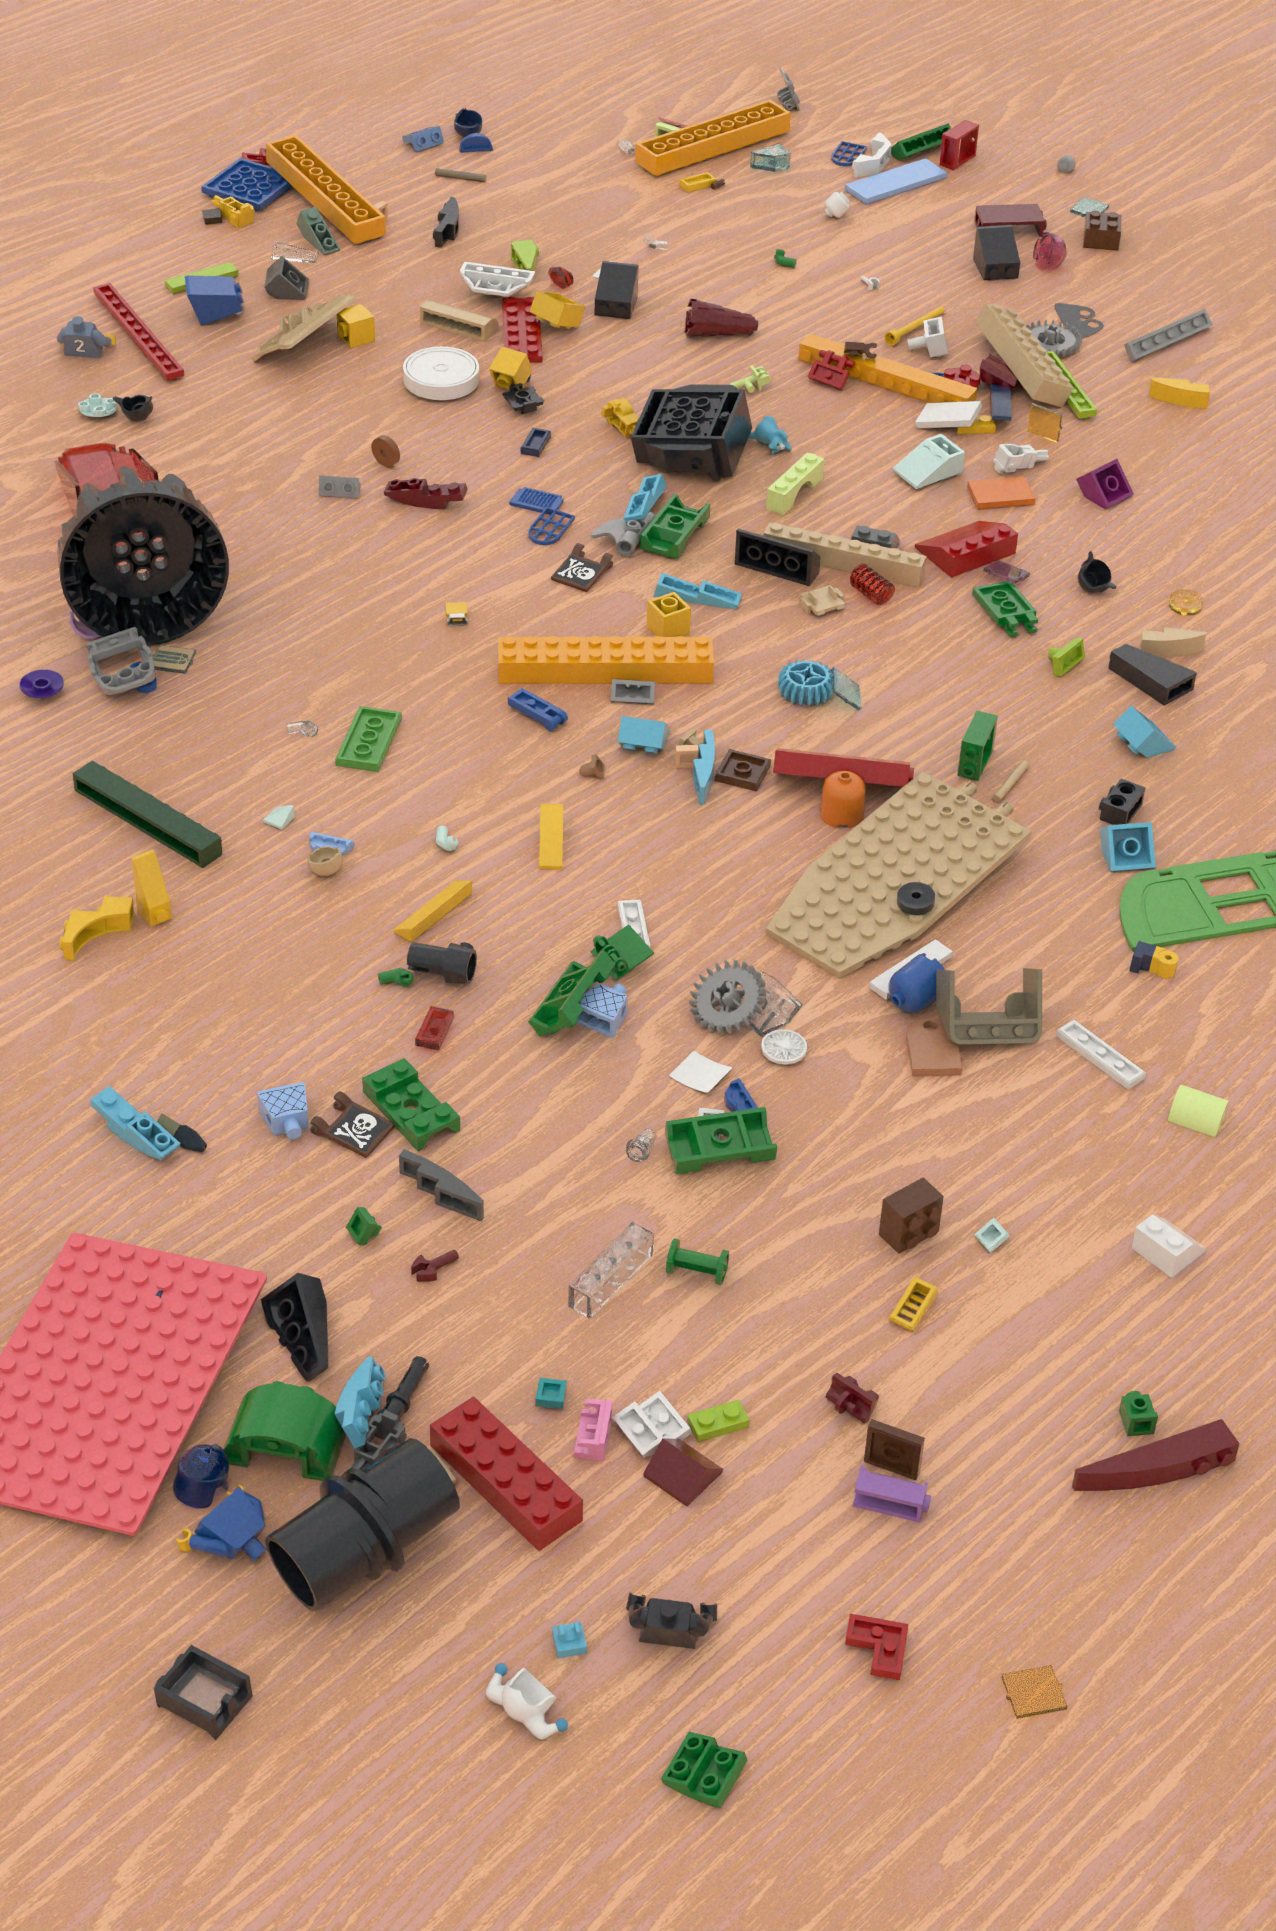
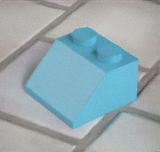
M1132 705L1113 724L1119 730L1116 734L1124 742L1129 741L1128 747L1137 755L1141 753L1148 758L1176 748L1153 721Z
M622 716L618 743L623 745V749L635 751L636 747L645 748L644 752L657 754L658 750L664 751L670 727L666 722Z
M1152 822L1107 825L1100 828L1102 852L1110 871L1156 868Z

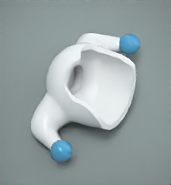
M499 1663L495 1666V1674L486 1688L488 1700L502 1705L512 1719L522 1722L537 1739L543 1740L558 1731L564 1732L567 1730L568 1722L564 1718H559L556 1723L547 1724L545 1722L544 1714L557 1697L527 1669L522 1668L505 1685H501L502 1677L507 1674L508 1668L504 1663Z

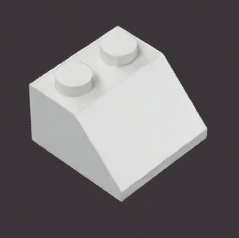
M1153 1214L1135 1228L1131 1247L1171 1278L1206 1251L1204 1246L1168 1220Z

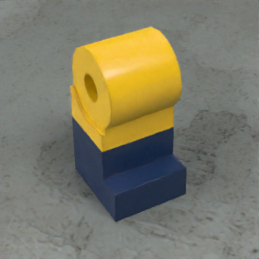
M1138 941L1129 971L1139 973L1140 970L1155 973L1161 978H1171L1175 975L1179 957L1175 952Z

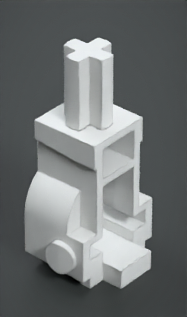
M999 444L995 459H993L995 463L994 469L999 474H1002L1004 471L1015 472L1016 469L1033 468L1035 462L1049 459L1047 455L1048 450H1034L1030 444L1021 446Z

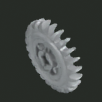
M1045 319L1043 326L1040 320L1037 322V327L1034 322L1031 323V327L1028 324L1026 326L1032 331V335L1039 340L1041 347L1047 351H1054L1057 356L1065 357L1066 355H1072L1082 344L1081 333H1079L1078 329L1074 332V326L1068 330V323L1062 328L1061 321L1056 326L1054 320H1052L1051 325H1048Z
M725 960L724 969L715 963V973L707 968L708 978L699 975L703 984L694 982L698 992L690 991L691 996L696 999L689 1000L690 1005L694 1007L690 1011L695 1015V1021L700 1023L702 1028H708L711 1033L717 1030L719 1034H723L726 1030L731 1034L734 1028L740 1031L743 1024L746 1026L750 1025V1019H757L756 1012L763 1010L760 1005L766 1002V999L763 997L767 993V990L764 988L766 983L761 979V973L756 971L754 966L751 965L748 970V965L745 961L742 962L740 967L738 961L734 960V965L731 967L729 962ZM741 985L744 989H737V986ZM745 995V998H744L742 1004H740V1002H741V997H740V996ZM721 1005L720 1012H718L714 1008Z

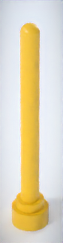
M944 307L931 311L899 330L892 329L886 332L884 335L885 342L890 346H894L900 342L902 336L922 326L924 320L936 318L945 312Z

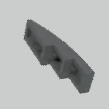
M403 1149L399 1155L400 1174L416 1179L417 1189L435 1195L436 1205L479 1221L483 1220L484 1200L467 1184L430 1160Z

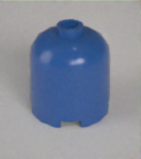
M925 953L914 957L895 972L889 980L888 990L892 1003L908 1013L919 1012L936 1001V969L945 970L937 959L930 960L927 958Z

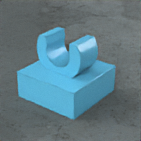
M581 1622L566 1625L560 1624L552 1627L557 1658L587 1654V1644Z

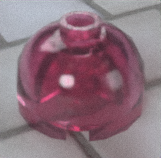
M1045 232L1041 234L1044 236L1036 241L1033 259H1036L1038 264L1035 263L1038 268L1054 269L1061 265L1066 258V244L1060 236Z

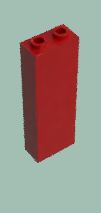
M777 748L775 750L773 773L827 778L837 771H850L857 774L864 783L904 787L913 780L914 768L910 767L911 762Z

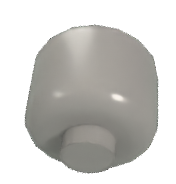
M1069 155L1061 157L1057 163L1058 170L1062 173H1069L1076 166L1075 159Z

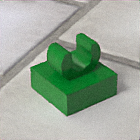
M357 1207L346 1226V1229L357 1244L365 1245L371 1236H378L382 1228L380 1225H377L375 1217L371 1216L365 1207Z

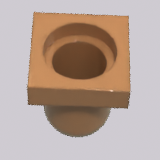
M595 754L592 755L591 762L580 767L579 773L583 777L596 775L598 779L604 778L605 765Z

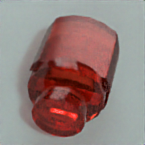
M553 266L549 269L548 275L556 285L562 289L573 285L574 279L571 272L559 266Z

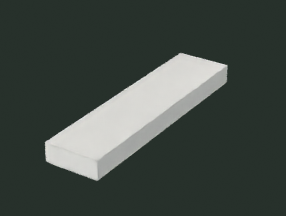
M935 939L870 981L869 988L885 1000H888L890 998L888 990L890 978L914 957L925 953L926 957L930 960L935 958L940 964H943L952 958L953 951Z
M1072 1020L1057 1030L1056 1037L1129 1090L1145 1079L1146 1072L1077 1021Z

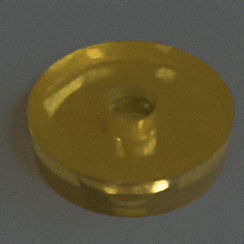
M1182 589L1174 591L1170 595L1169 607L1177 614L1191 616L1198 614L1202 610L1203 598L1197 592Z

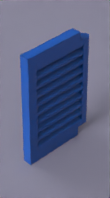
M524 487L523 489H518L510 500L509 505L542 513L546 507L558 510L563 504L564 499L562 495Z

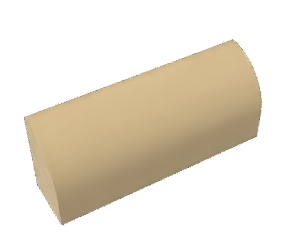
M427 300L420 306V323L483 342L499 329L498 321L495 318L432 300Z

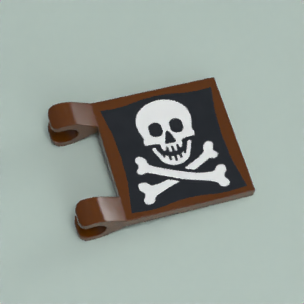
M577 543L572 553L551 576V580L588 592L605 570L613 566V561H611L613 555L605 553L600 563L583 558L585 552L582 550L585 546Z
M337 1092L334 1095V1100L336 1101L333 1103L335 1109L344 1112L331 1126L321 1117L315 1116L310 1122L313 1125L310 1131L314 1135L325 1136L367 1158L393 1130L395 1123L353 1102L345 1093Z

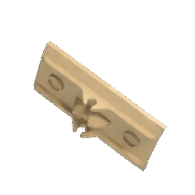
M341 294L330 302L318 303L313 307L307 306L308 311L304 308L296 310L297 316L295 314H286L285 318H280V331L258 347L257 354L252 358L253 362L274 350L292 348L356 300L355 296H344Z

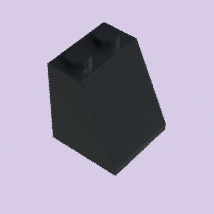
M1012 225L977 227L973 260L984 281L1015 279L1019 277L1020 258Z
M602 261L595 295L594 315L631 319L638 298L639 265Z

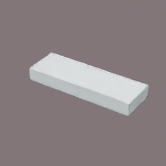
M641 900L618 901L617 908L621 928L629 924L650 947Z

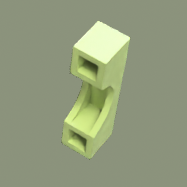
M807 452L767 489L766 509L781 515L789 511L793 507L797 493L803 484L813 488L823 479L824 458Z

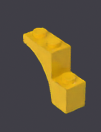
M104 896L102 906H98L97 912L71 910L69 920H65L64 923L65 934L60 937L59 942L60 950L64 952V959L75 960L80 949L99 936L118 931H131L135 917L133 898Z

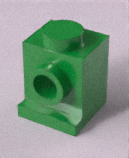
M1131 1391L1122 1396L1119 1412L1126 1435L1154 1434L1158 1415L1154 1411L1149 1394L1141 1395L1139 1391Z

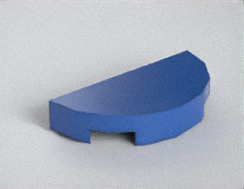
M474 133L466 136L461 141L459 152L493 151V147L487 136Z
M740 1078L730 1083V1086L726 1089L724 1101L726 1107L731 1112L758 1108Z

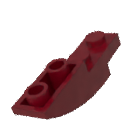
M395 479L388 481L384 490V496L415 507L446 509L449 502L463 501L468 489L466 483L454 482L443 485H428L426 479Z

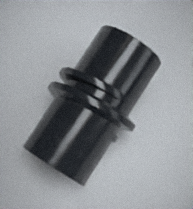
M409 1438L363 1471L350 1468L341 1476L329 1475L320 1485V1500L269 1534L265 1539L266 1548L273 1565L289 1590L305 1607L316 1612L365 1576L371 1580L378 1579L381 1576L382 1564L395 1572L401 1570L405 1565L402 1550L455 1514L460 1508L459 1496L451 1478L437 1457L417 1439Z

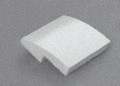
M661 1391L639 1406L634 1401L612 1417L643 1458L654 1455L662 1438L684 1440L693 1434L691 1428Z

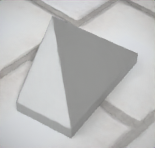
M612 679L611 701L654 704L655 682Z

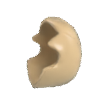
M322 846L307 856V862L311 871L318 876L335 874L343 862L339 847Z

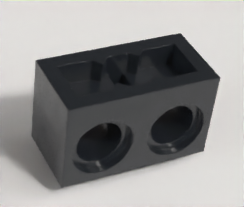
M1120 779L1116 786L1112 785L1106 798L1103 797L1099 804V810H1101L1100 820L1112 825L1129 824L1143 805L1146 788Z

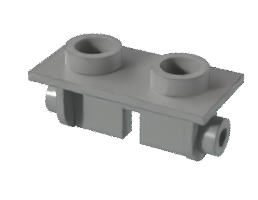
M319 475V496L359 498L361 487L359 478Z

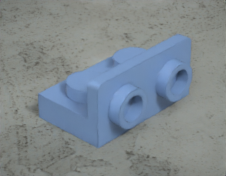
M440 126L428 127L402 136L403 142H410L415 152L444 143Z

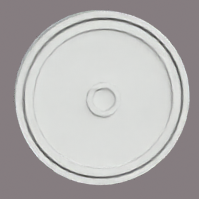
M440 346L421 349L412 353L404 361V385L413 394L426 399L451 400L468 395L478 386L479 363L472 354L458 348Z

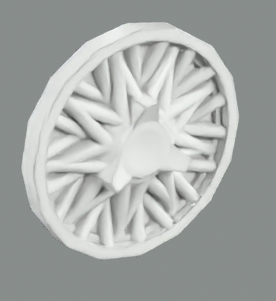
M774 1030L766 1034L762 1039L761 1050L763 1055L774 1063L794 1064L802 1060L806 1055L807 1043L799 1033L792 1030Z

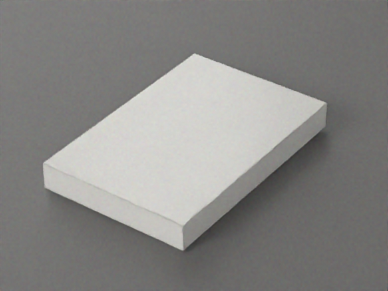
M981 401L927 403L915 422L916 428L970 427L982 408Z

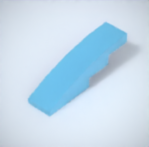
M704 730L703 744H699L698 759H693V780L700 805L704 804L707 799L714 776L715 742L713 730Z

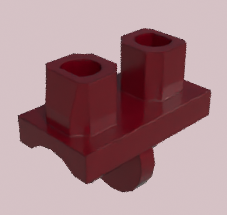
M839 1373L832 1376L830 1389L825 1396L835 1404L834 1409L836 1412L842 1414L846 1411L864 1424L870 1420L872 1411L879 1399V1395L874 1391H865L860 1388L857 1380L850 1375L843 1377Z

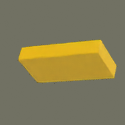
M709 172L680 179L679 186L688 193L711 187V184L716 182L717 179Z

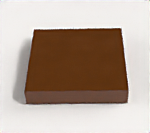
M729 749L715 774L714 781L757 792L771 766V759Z
M871 1419L867 1430L864 1462L917 1480L920 1474L925 1438Z

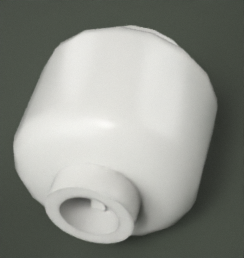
M842 191L840 193L834 192L825 201V206L827 207L825 211L831 218L833 216L840 218L849 210V203L851 201Z

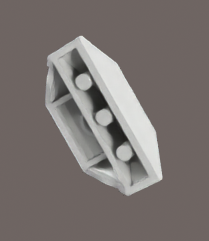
M464 262L460 269V275L473 292L508 298L514 297L531 284L535 271Z

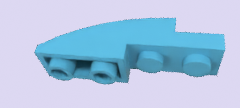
M108 1086L90 1099V1106L107 1120V1127L140 1152L162 1160L180 1147V1142L147 1112L140 1114L111 1086Z
M373 1356L367 1357L351 1376L340 1395L335 1410V1416L354 1449L365 1445L366 1433L369 1431V1416L371 1411L380 1409L381 1396H383V1381L386 1379L383 1367L380 1364L377 1365Z

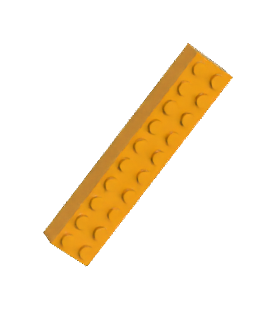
M767 100L636 143L635 162L653 175L660 176L663 173L675 171L678 168L687 167L690 164L702 162L705 159L714 158L717 155L729 153L732 150L741 149L744 146L789 132L791 112L772 100Z
M297 135L266 143V162L354 244H360L385 235L386 216Z
M498 637L499 684H612V679L651 681L655 683H713L714 654L712 637Z

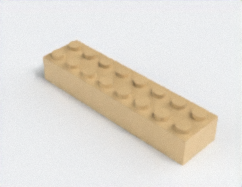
M985 303L975 321L977 326L1032 399L1063 408L1074 389L1069 383V379L1061 373L1062 370L1055 365L1054 360L1046 353L1047 350L1041 347L1039 340L1032 335V331L1024 325L1025 322L1017 316L1018 313L1011 308L1003 309L997 304L990 305Z

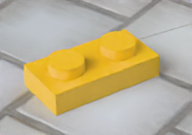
M982 415L977 416L970 427H955L957 434L995 433L996 425L991 416Z

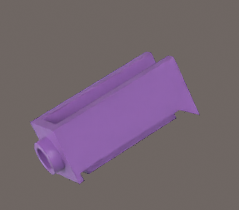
M861 1465L854 1492L856 1494L853 1507L920 1522L922 1512H928L931 1495L926 1494L927 1482H925V1485L903 1479L868 1472Z

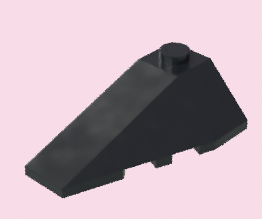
M297 1273L260 1300L267 1324L276 1331L280 1337L279 1342L288 1349L291 1354V1360L305 1381H311L328 1369L327 1301L320 1278Z

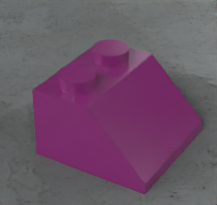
M1118 459L1110 461L1076 479L1084 497L1104 509L1134 494Z

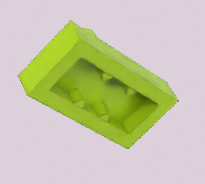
M1075 638L1062 649L1050 648L1048 657L1053 661L1054 675L1061 677L1085 658L1083 639Z

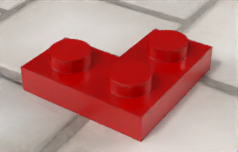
M850 1614L845 1645L874 1650L870 1675L900 1680L909 1624Z

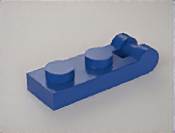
M523 688L508 697L509 706L544 724L548 731H553L558 727V724H563L568 720L564 710Z

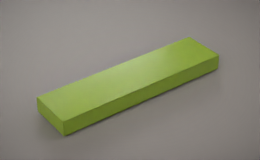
M231 262L164 281L165 286L175 294L186 291L185 276L236 277L239 274L238 269Z

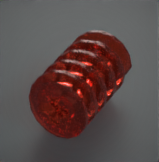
M861 563L857 565L851 573V586L876 605L885 604L892 598L895 586L879 575V573L873 571L867 564Z

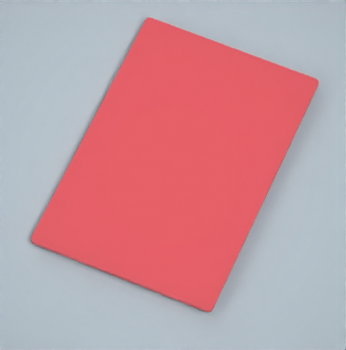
M72 1233L0 1355V1504L118 1533L136 1535L267 1281L266 1274L264 1272ZM159 1290L163 1291L161 1298L155 1296Z

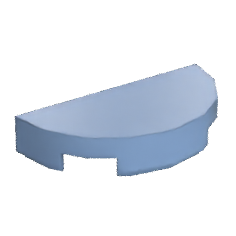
M310 832L309 842L313 851L322 846L339 847L341 854L344 855L354 848L353 840Z

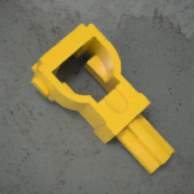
M217 195L214 196L212 204L220 208L222 217L228 219L231 225L240 228L254 221V206L248 203L243 204L233 197L222 199Z
M625 398L608 401L607 405L602 407L601 415L604 418L606 417V421L612 427L616 426L625 438L632 435L639 417L634 413L631 404Z

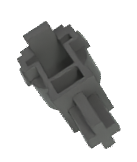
M386 1410L383 1414H374L368 1422L369 1431L366 1433L365 1445L354 1450V1464L351 1468L363 1471L405 1442L407 1434L405 1433L404 1423L399 1421L398 1415ZM375 1436L384 1440L380 1446L371 1443Z

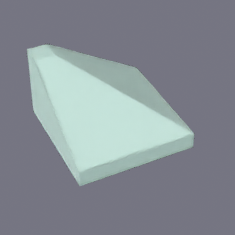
M294 806L276 807L263 819V822L282 830L295 818Z
M995 1218L991 1219L974 1234L990 1253L1010 1237Z

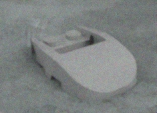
M136 627L86 643L89 651L90 671L104 694H118L147 684L155 679L152 651L146 645L144 638L138 636ZM137 647L139 648L143 658V662L139 666L134 668L124 667L113 675H102L98 660L106 659Z

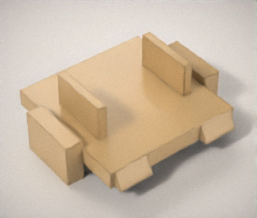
M831 585L800 594V607L807 614H811L812 610L815 615L819 616L828 611L845 608L844 595L838 588L834 589Z

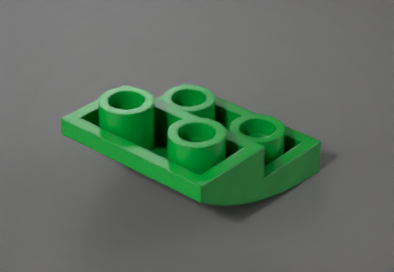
M688 1732L661 1780L668 1787L687 1797L721 1808L748 1760L745 1752L718 1746L714 1737Z

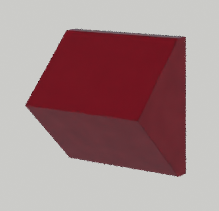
M662 1438L643 1476L679 1502L688 1506L723 1473V1468L680 1439Z

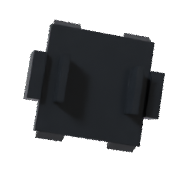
M522 383L510 385L509 391L502 393V396L515 411L521 410V414L536 411L537 406L543 405L545 401L542 397L538 396L533 386L523 388Z

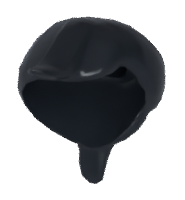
M152 396L113 397V401L119 404L124 415L132 421L146 419L153 410Z
M1090 551L1087 560L1082 563L1077 576L1081 588L1089 593L1104 592L1108 588L1116 589V585L1111 583V571L1107 564L1101 560L1094 559L1093 553Z

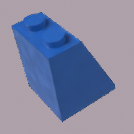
M185 276L187 297L201 326L243 311L242 303H244V299L241 294L243 291L240 283H236L233 277Z

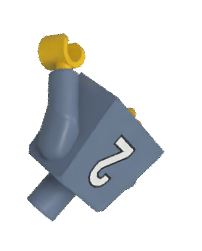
M76 316L67 323L66 327L60 330L57 335V341L64 343V355L100 358L103 346H116V335L106 334L104 336L97 330L94 323L84 322L82 317Z

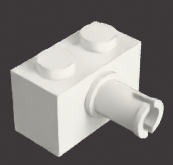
M942 317L924 320V336L908 339L910 351L926 347L930 357H941L944 354H948Z

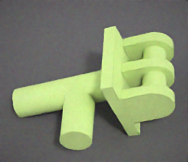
M751 365L752 376L735 381L729 385H733L737 389L745 386L748 392L752 393L755 390L752 383L761 391L763 385L771 382V377L764 367L754 368Z

